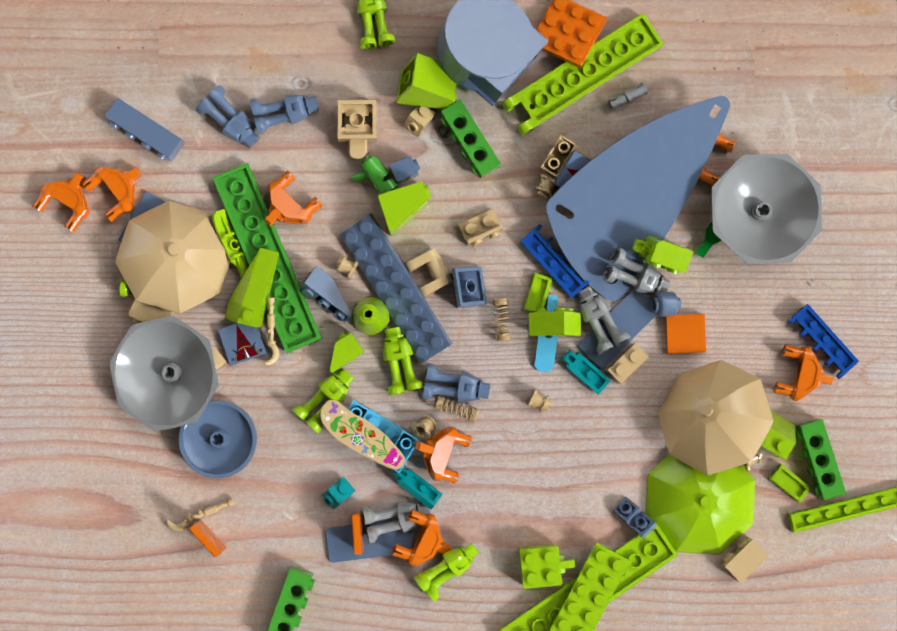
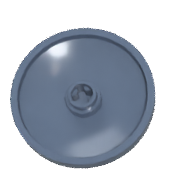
M210 401L196 423L181 426L179 447L184 460L195 472L210 478H225L240 472L251 461L257 447V431L249 414L240 406L228 401Z

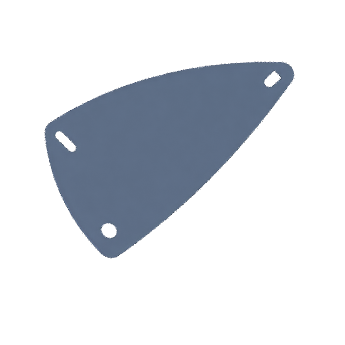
M717 96L683 107L633 131L587 163L547 202L548 218L564 255L576 272L585 281L589 280L588 284L606 299L618 301L632 286L621 280H617L614 284L604 281V270L608 264L633 276L637 275L636 272L610 263L609 258L613 251L620 247L626 251V258L643 265L646 263L643 262L644 258L632 250L635 239L644 240L649 235L664 239L681 212L710 156L730 109V102L725 96ZM716 104L721 110L715 118H711L710 112ZM560 204L574 213V217L568 219L556 211V206Z

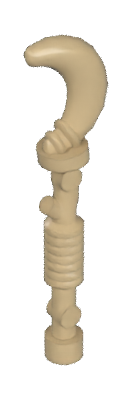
M267 297V327L269 329L266 332L269 334V340H266V343L272 349L271 358L264 362V365L267 366L274 364L280 354L276 340H274L273 330L275 327V314H273L275 297Z
M230 498L222 504L213 505L203 509V511L199 510L198 514H188L181 524H174L170 519H167L166 523L172 531L182 532L188 528L190 523L194 522V519L201 518L204 515H211L218 512L219 509L227 506L231 507L235 503L233 498Z

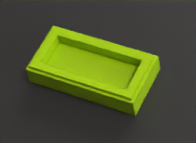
M534 273L524 310L536 312V309H543L545 307L553 278Z
M781 463L768 478L799 503L811 489L808 484Z

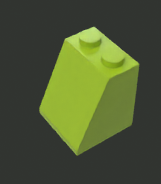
M417 53L401 70L396 103L445 109L456 100L457 93H455L457 83L446 74L438 60Z
M423 181L378 195L391 236L398 233L429 204L428 199L431 198L428 185L424 186Z
M771 411L774 422L760 449L775 458L786 460L796 444L795 425Z

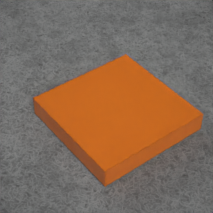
M705 314L665 317L667 354L706 352Z
M361 511L354 512L351 516L355 555L362 554L364 551Z
M202 520L189 528L214 557H217L227 549Z

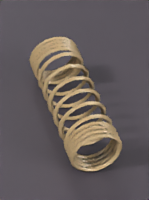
M507 298L493 299V306L500 307L493 311L501 312L494 314V316L503 317L494 321L504 322L495 325V327L501 328L495 330V332L503 333L496 335V341L511 340L510 332L499 331L509 329L510 327L498 326L507 324L509 321H497L509 318V316H498L499 314L508 313V311L498 310L508 307L505 306L508 304Z
M438 397L435 406L436 411L442 412L446 404L445 414L451 406L450 415H452L456 407L455 417H457L461 409V419L466 410L465 420H467L470 414L469 421L475 423L479 409L471 407L468 413V405L463 411L462 403L458 410V402H456L453 408V400L448 406V398L442 407L444 397Z

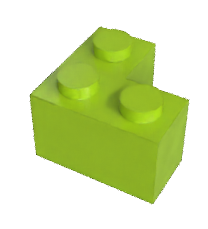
M544 308L536 309V312L529 313V336H581V313L574 312V309L554 308V312H548V309Z

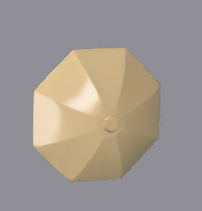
M167 201L129 220L115 263L136 301L181 314L220 294L230 261L215 230L212 213Z
M723 360L679 374L658 412L669 455L706 475L752 462L774 422L761 379Z

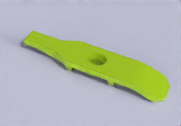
M225 209L217 210L212 216L215 230L229 261L237 267L242 278L248 269L246 256ZM232 242L236 245V248L232 247Z

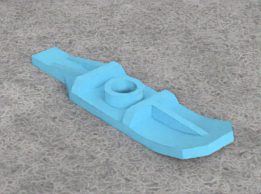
M548 295V312H554V308H557L558 296ZM538 336L534 364L538 371L549 372L553 369L558 336Z

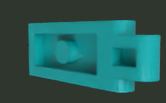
M569 349L562 357L567 363L565 367L597 395L611 381L578 351L574 354Z
M403 467L400 473L396 471L393 473V477L398 480L399 486L431 510L442 496L440 491L409 468L405 469Z

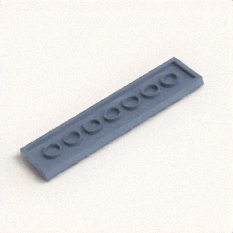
M373 214L367 215L340 234L355 260L359 262L358 265L379 299L387 306L392 320L397 327H400L401 334L407 339L420 364L453 344Z

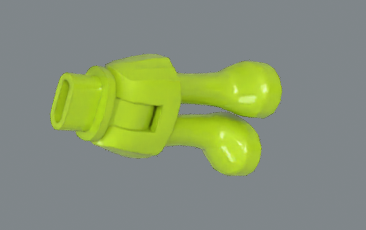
M358 0L357 13L363 18L365 37L360 39L361 49L377 48L371 16H375L379 46L387 47L396 42L394 35L388 33L384 13L387 11V6L384 0Z
M400 327L386 329L383 359L388 361L392 376V385L388 388V396L405 393L398 365L399 360L402 362L407 392L424 388L422 381L417 380L414 375L410 359L413 351L404 335H401Z
M343 368L338 374L335 373L318 384L320 389L305 405H296L291 410L305 421L325 396L328 398L327 401L337 400L342 404L349 391V384L354 377ZM323 405L306 421L318 434L322 430L321 409Z
M469 543L466 547L461 546L442 554L444 559L439 564L414 576V579L424 592L426 591L428 596L435 602L440 597L438 591L440 585L455 575H462L474 561L473 557L479 554V551L472 543Z

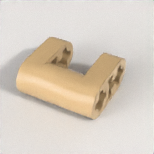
M436 248L404 264L409 273L426 265L434 281L419 288L423 297L454 282Z

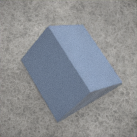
M481 266L452 269L457 307L465 308L487 304Z

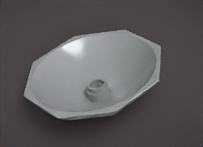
M788 154L742 155L712 186L713 233L745 263L792 262L822 230L821 185Z
M175 316L131 325L109 362L118 406L154 432L196 423L219 386L210 340Z

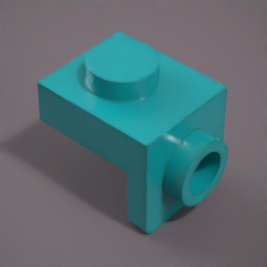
M343 476L327 489L322 496L325 503L335 509L356 490Z

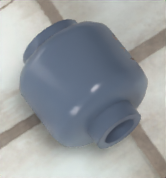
M672 291L659 292L652 298L651 307L653 312L659 317L675 316L681 308V299Z

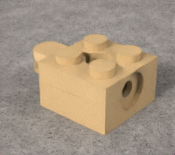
M338 100L339 142H349V155L354 160L359 161L366 157L367 142H378L376 100Z

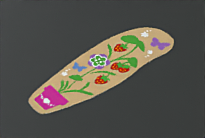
M328 400L321 409L322 423L337 440L361 455L391 469L397 470L403 466L405 457L402 452L376 426L352 413L337 400Z

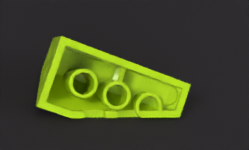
M263 248L259 249L229 298L225 314L226 319L252 327H262L268 303L267 297L270 295L279 252Z

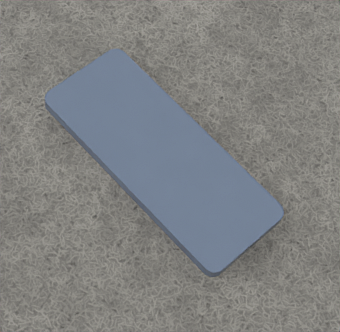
M633 289L610 312L617 328L621 332H627L631 338L628 341L615 347L602 320L600 324L614 348L599 355L596 350L599 343L594 330L579 343V348L599 368H604L657 315L652 310L651 300L644 293Z
M397 519L378 521L368 525L362 523L364 551L362 554L355 555L352 525L328 528L326 530L329 560L335 563L391 555L392 548L395 549L394 545L396 543L411 549L413 548L411 530L405 533L402 530L383 533L378 536L375 543L369 544L366 526L397 521Z

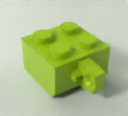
M651 235L645 237L644 240L635 239L632 250L644 258L643 262L657 268H663L677 275L679 271L686 273L694 252Z
M558 544L519 547L523 589L562 585L561 574L565 573V569L575 568L573 558L564 559V555H559Z

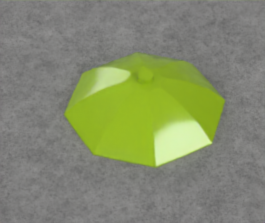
M668 455L648 473L646 515L657 523L676 552L721 554L753 525L755 479L745 470L743 465L706 475L677 458Z

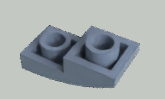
M627 497L613 510L643 539L657 526L650 517L643 513Z

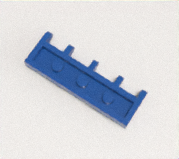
M539 224L520 242L566 294L572 298L590 281L582 282L574 273L576 270L574 268L571 269L562 259L565 256L562 252L558 255L549 245L554 240L553 237L546 241L538 233L543 227Z
M809 304L803 306L787 321L789 324L796 321L803 329L799 336L803 337L805 334H808L816 343L811 348L814 352L820 348L829 358L824 363L826 366L832 362L840 370L836 375L838 379L843 377L859 362Z

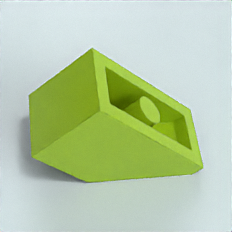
M344 332L337 337L338 341L334 346L330 367L332 373H335L365 352L353 333L348 334Z

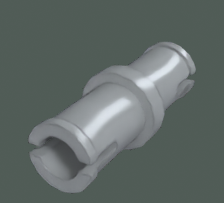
M642 82L629 90H623V93L608 99V102L614 111L627 103H633V100L647 94L648 91Z

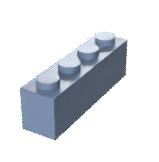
M118 97L105 115L110 120L108 122L109 125L117 130L121 127L125 130L124 134L133 140L135 137L141 140L140 145L148 150L151 148L158 151L156 155L165 161L167 158L173 161L185 143L181 138Z

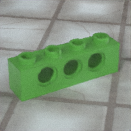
M461 99L441 111L442 117L440 120L445 128L449 127L452 131L450 134L455 144L459 143L462 147L460 152L465 160L469 159L472 163L470 168L475 176L479 175L482 179L501 167L500 161ZM462 120L465 125L462 128H456L454 122ZM472 136L475 142L468 145L464 142V138ZM482 152L485 158L478 161L474 158V154Z
M815 419L796 425L797 430L795 434L797 440L801 441L803 447L801 453L804 460L808 462L807 472L809 477L813 478L815 484L813 491L816 497H819L821 500H828L847 494L823 419ZM815 436L817 443L812 447L809 441L811 437ZM818 455H821L823 458L820 465H817L815 461ZM827 473L829 479L826 483H823L821 477Z
M291 566L268 631H282L279 627V624L282 622L288 624V631H293L294 627H299L302 619L299 613L301 608L305 609L309 598L305 596L307 591H311L315 580L312 577L314 573ZM295 585L300 586L302 593L299 595L294 594L292 587ZM287 604L295 606L294 613H289L286 610Z

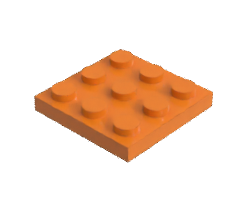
M553 0L537 28V31L548 40L542 51L581 68L607 22V17L571 0Z

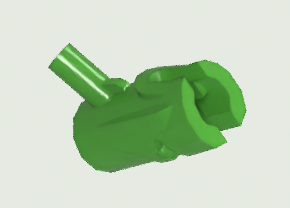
M369 155L361 161L363 172L352 175L354 182L363 179L372 181L373 187L381 194L399 187L394 179L387 180L390 173L376 156L371 157Z

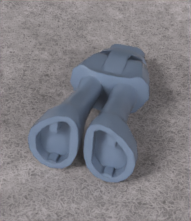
M221 85L217 86L209 93L208 97L232 119L229 121L207 98L201 101L195 111L200 115H210L223 127V134L238 143H244L250 149L260 137L254 133L255 129L245 112L239 113L224 97V88Z
M285 95V99L268 104H261L257 99H250L258 135L265 133L266 129L273 125L288 121L293 125L311 115V112L319 111L316 96L307 98V95ZM286 110V112L282 114L270 117H260L262 115L272 113L275 111Z
M428 363L425 380L457 384V388L425 382L422 399H430L432 395L456 397L458 402L475 401L480 398L488 399L490 384L482 383V380L466 372H462L461 375L440 372L434 364Z

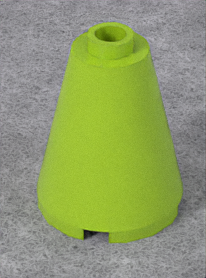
M366 297L355 305L352 312V320L360 332L366 335H375L381 333L388 326L390 315L387 306L379 298ZM368 311H372L370 318L366 317Z

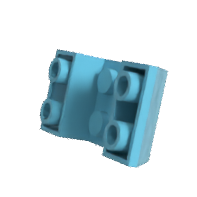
M353 400L348 410L381 430L404 455L405 462L403 466L395 470L400 473L415 449L416 441H419V439L372 409Z

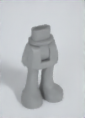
M620 247L613 251L609 262L636 272L637 275L633 276L610 264L604 270V281L612 283L618 279L633 285V289L640 293L657 294L659 292H667L670 281L664 279V276L648 263L641 265L626 258V251Z
M591 286L577 293L581 299L579 302L583 320L591 325L599 344L596 350L599 355L613 349L614 346L605 334L598 319L602 318L615 347L631 338L627 332H621L617 328L609 313L611 310L610 305L597 292L594 293Z
M407 502L397 503L395 508L382 511H372L369 507L362 508L365 525L397 517V521L366 526L369 544L375 543L378 536L383 533L395 530H402L405 533L416 528L419 524L407 520L408 514H412L410 510L414 509L427 515L430 514L429 508L425 505H419V503Z

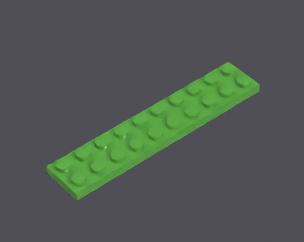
M243 164L212 177L248 264H251L260 248L279 252L269 297H275V302H273L275 328L286 354L322 339L302 290L299 289L300 284L274 224L269 227L264 222L270 213L249 164Z

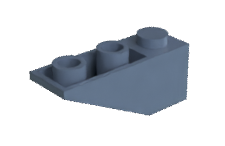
M318 266L312 269L299 289L302 290L305 296L317 301L321 308L333 313L337 320L343 322L349 320L352 314L333 278Z

